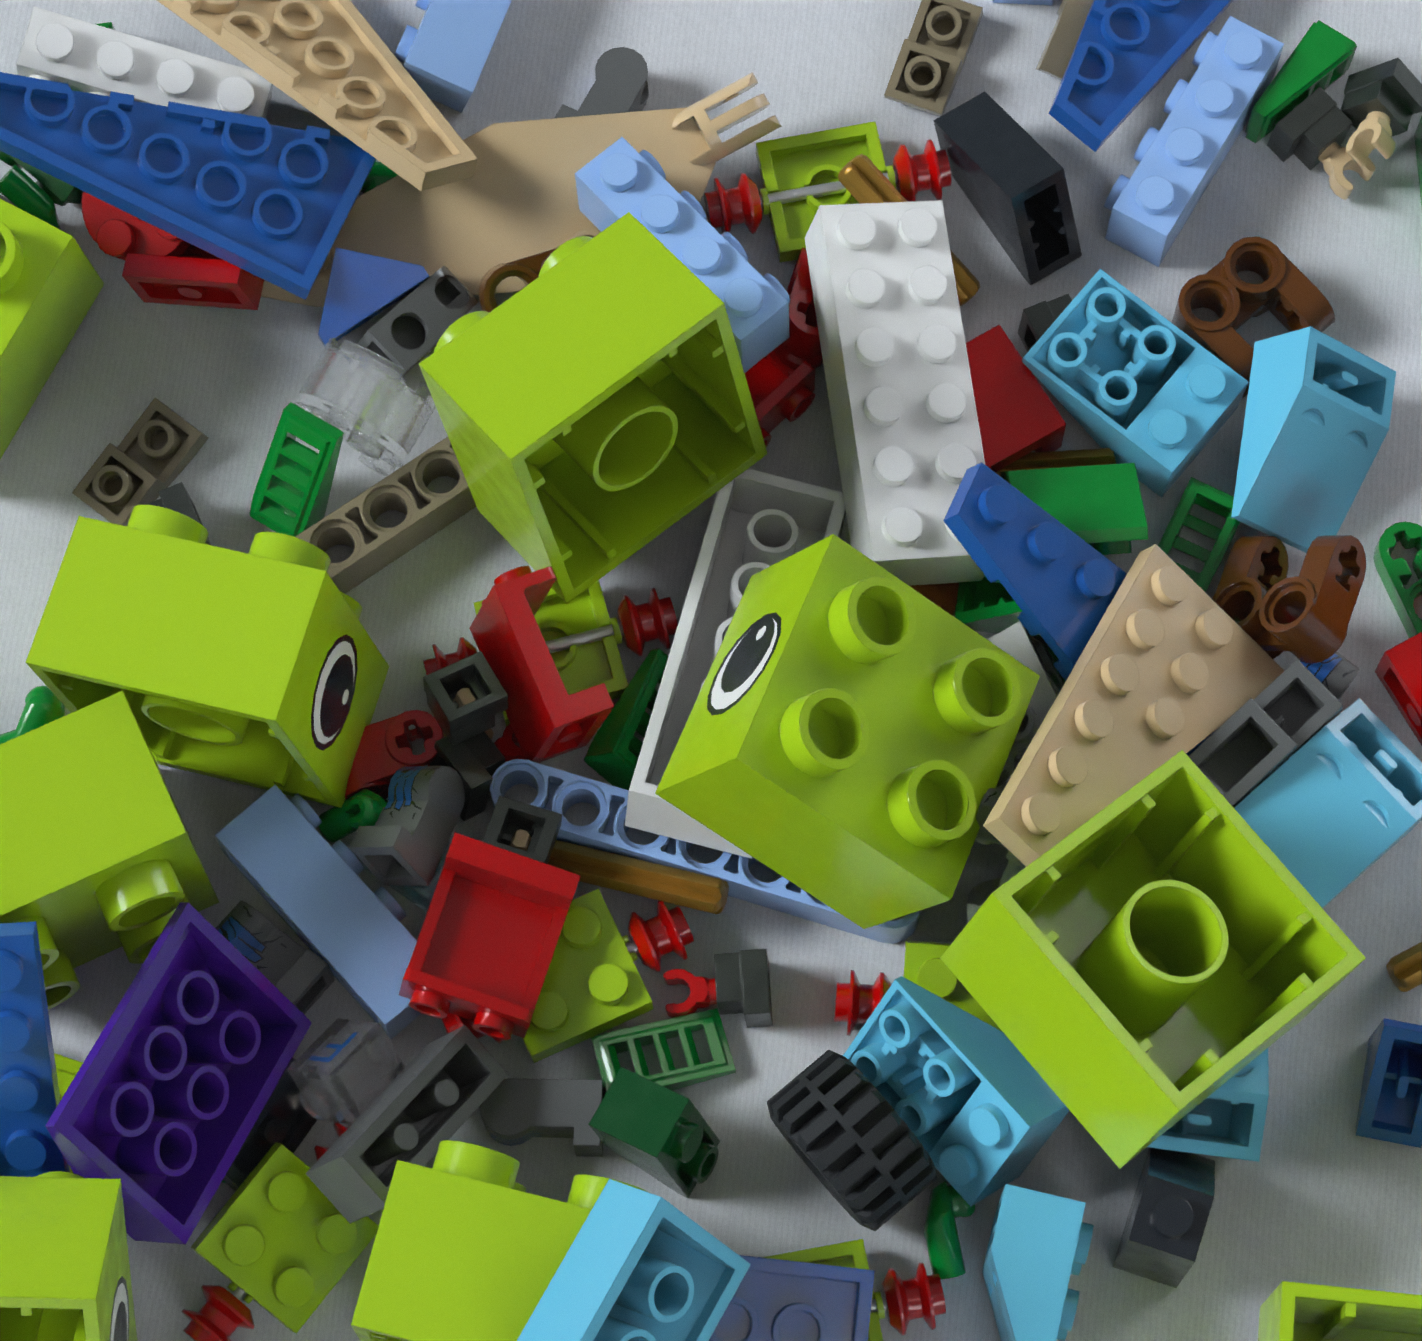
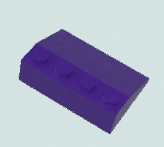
M180 902L45 1127L74 1174L84 1178L121 1179L126 1233L133 1240L186 1245L312 1022L189 902Z

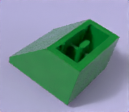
M1135 463L1001 472V477L1102 555L1132 553V540L1148 539V526Z

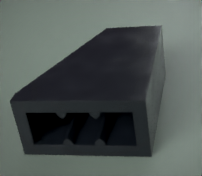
M985 91L933 120L940 150L945 149L948 155L951 175L1023 278L1030 285L1082 256L1064 168Z
M1149 1147L1112 1267L1177 1288L1196 1260L1214 1200V1160L1193 1153Z

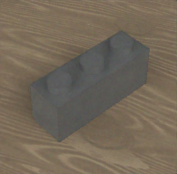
M464 1025L427 1044L305 1174L349 1223L384 1209L397 1160L425 1166L437 1153L440 1141L449 1140L509 1074L467 1026Z

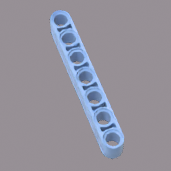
M523 759L505 762L496 769L492 776L490 793L494 808L499 795L504 797L507 790L514 785L528 784L538 792L535 800L530 805L562 814L561 827L556 840L719 878L728 883V896L882 943L894 944L906 940L914 933L919 923L921 910L908 914L896 921L890 920L863 929L783 876L777 881L770 883L755 879L749 871L752 864L757 861L754 857L751 859L723 851L720 858L716 861L704 864L692 860L688 855L687 851L693 843L659 835L650 844H636L626 836V832L629 827L625 826L629 790ZM580 802L590 803L600 811L596 820L585 826L573 825L564 816L571 806Z

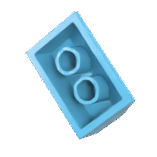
M609 1179L517 1341H709L751 1264L662 1197Z

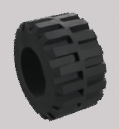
M827 1050L767 1101L770 1118L787 1142L830 1194L861 1226L873 1231L878 1230L937 1179L931 1157L911 1129L863 1073L843 1055Z

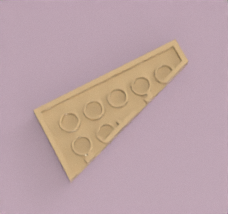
M157 0L418 190L424 191L474 176L478 158L350 0Z
M1157 544L1139 552L983 826L1027 867L1178 752L1183 750L1187 753L1223 725L1250 698L1254 700L1284 670Z

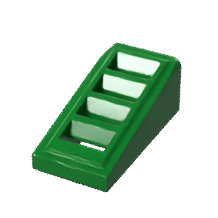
M1320 20L1317 23L1314 22L1253 107L1245 133H1247L1245 138L1256 144L1273 131L1281 119L1319 87L1325 90L1342 77L1350 67L1357 48L1356 43Z
M290 402L283 409L256 485L249 512L250 517L277 533L296 537L325 517L344 432ZM296 437L320 450L319 454L295 441Z
M1191 477L1158 546L1168 556L1172 548H1175L1204 562L1205 565L1201 573L1177 562L1175 563L1206 593L1241 522L1231 518L1233 496ZM1194 504L1226 518L1227 520L1223 528L1220 529L1190 515ZM1183 526L1215 540L1216 543L1212 551L1180 537L1179 534Z
M660 648L650 650L598 730L584 757V762L612 786L626 790L630 788L643 744L634 734L637 731L642 737H645L651 717L645 712V709L648 707L651 711L653 710L658 694L655 687L657 682L661 683L669 657Z
M718 1008L591 1037L592 1049L601 1080H603L605 1094L620 1069L617 1054L625 1051L630 1053L636 1074L672 1091L736 1073ZM704 1029L713 1061L701 1064L692 1032ZM679 1036L688 1067L675 1070L667 1039ZM654 1043L662 1073L650 1075L642 1047Z

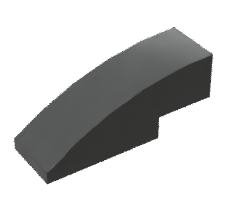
M1297 659L1254 700L1250 698L1192 752L1189 758L1234 808L1325 725L1338 716L1344 705Z

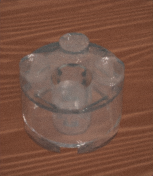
M335 338L329 339L293 402L343 431L342 442L347 443L361 453L358 458L359 461L384 476L393 473L396 467L404 465L436 408L428 386L422 381L416 391H413L405 385L407 382L402 377L406 370L356 343L344 340L340 346Z

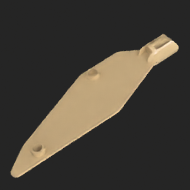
M753 72L685 108L494 123L463 140L478 158L472 178L420 191L397 175L358 196L307 299L304 300L266 280L264 281L261 297L314 307H324L335 248L422 265L429 276L445 265L472 295H478L481 279L489 269L496 265L554 249L575 237L589 236L593 238L601 232L579 210L575 173L621 137L638 153L646 150L653 155L664 170L665 180L678 193L685 190L692 194L700 203L717 161L782 126L775 115L749 127L725 142H721L719 134L749 119L770 105L763 93L712 120L709 119L707 112L734 99L758 84ZM516 276L507 277L498 284L495 294L519 292L526 286Z

